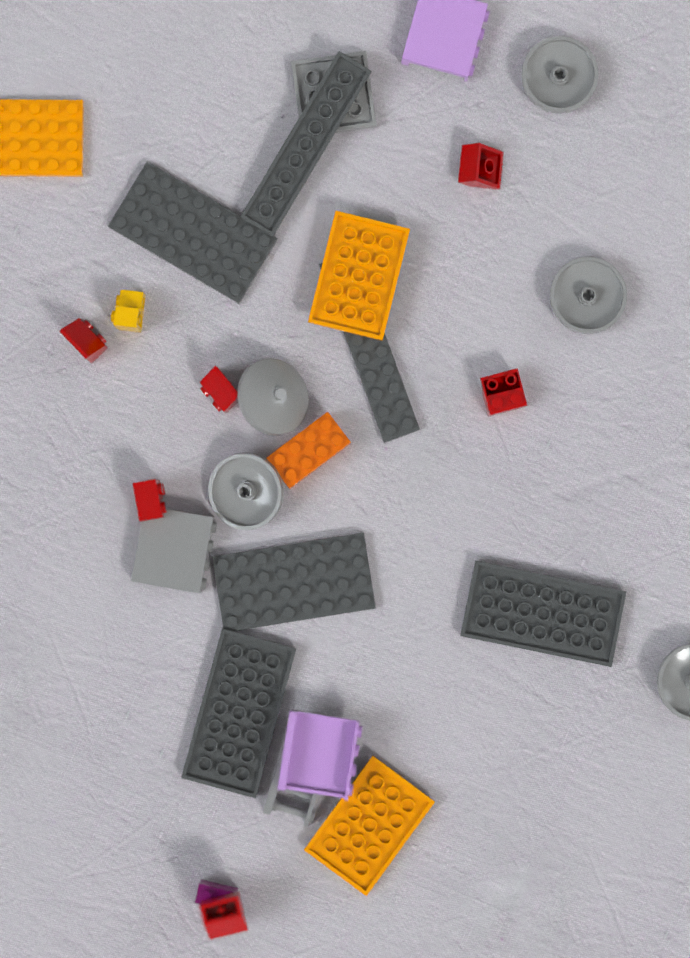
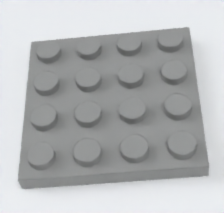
M366 51L345 54L368 68ZM336 55L291 61L299 117ZM370 76L336 133L377 127Z

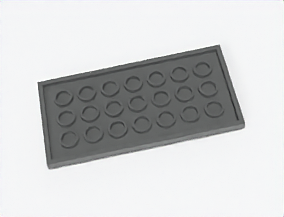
M146 162L108 225L113 231L238 304L242 301L278 240L277 237L270 236L242 219L236 213L149 162Z
M364 533L212 557L223 629L237 631L376 609Z
M475 560L460 636L612 667L627 591Z
M222 628L181 776L182 779L256 798L296 648Z

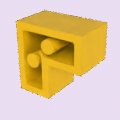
M120 290V295L117 294L115 311L112 310L111 322H114L113 325L118 330L141 333L146 297L144 292Z

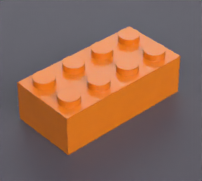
M326 412L270 454L267 460L277 469L282 480L291 489L350 445L351 441L329 412Z

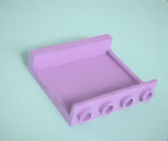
M418 0L401 64L409 66V63L446 72L464 77V81L467 82L468 76L472 77L475 65H472L473 58L477 59L480 47H477L478 40L483 39L485 29H482V24L487 22L489 17L488 4L476 0Z
M290 710L277 790L285 791V789L348 800V795L352 796L354 785L350 784L351 776H355L357 766L353 764L354 757H358L360 745H356L357 737L361 738L363 727L359 725V720Z

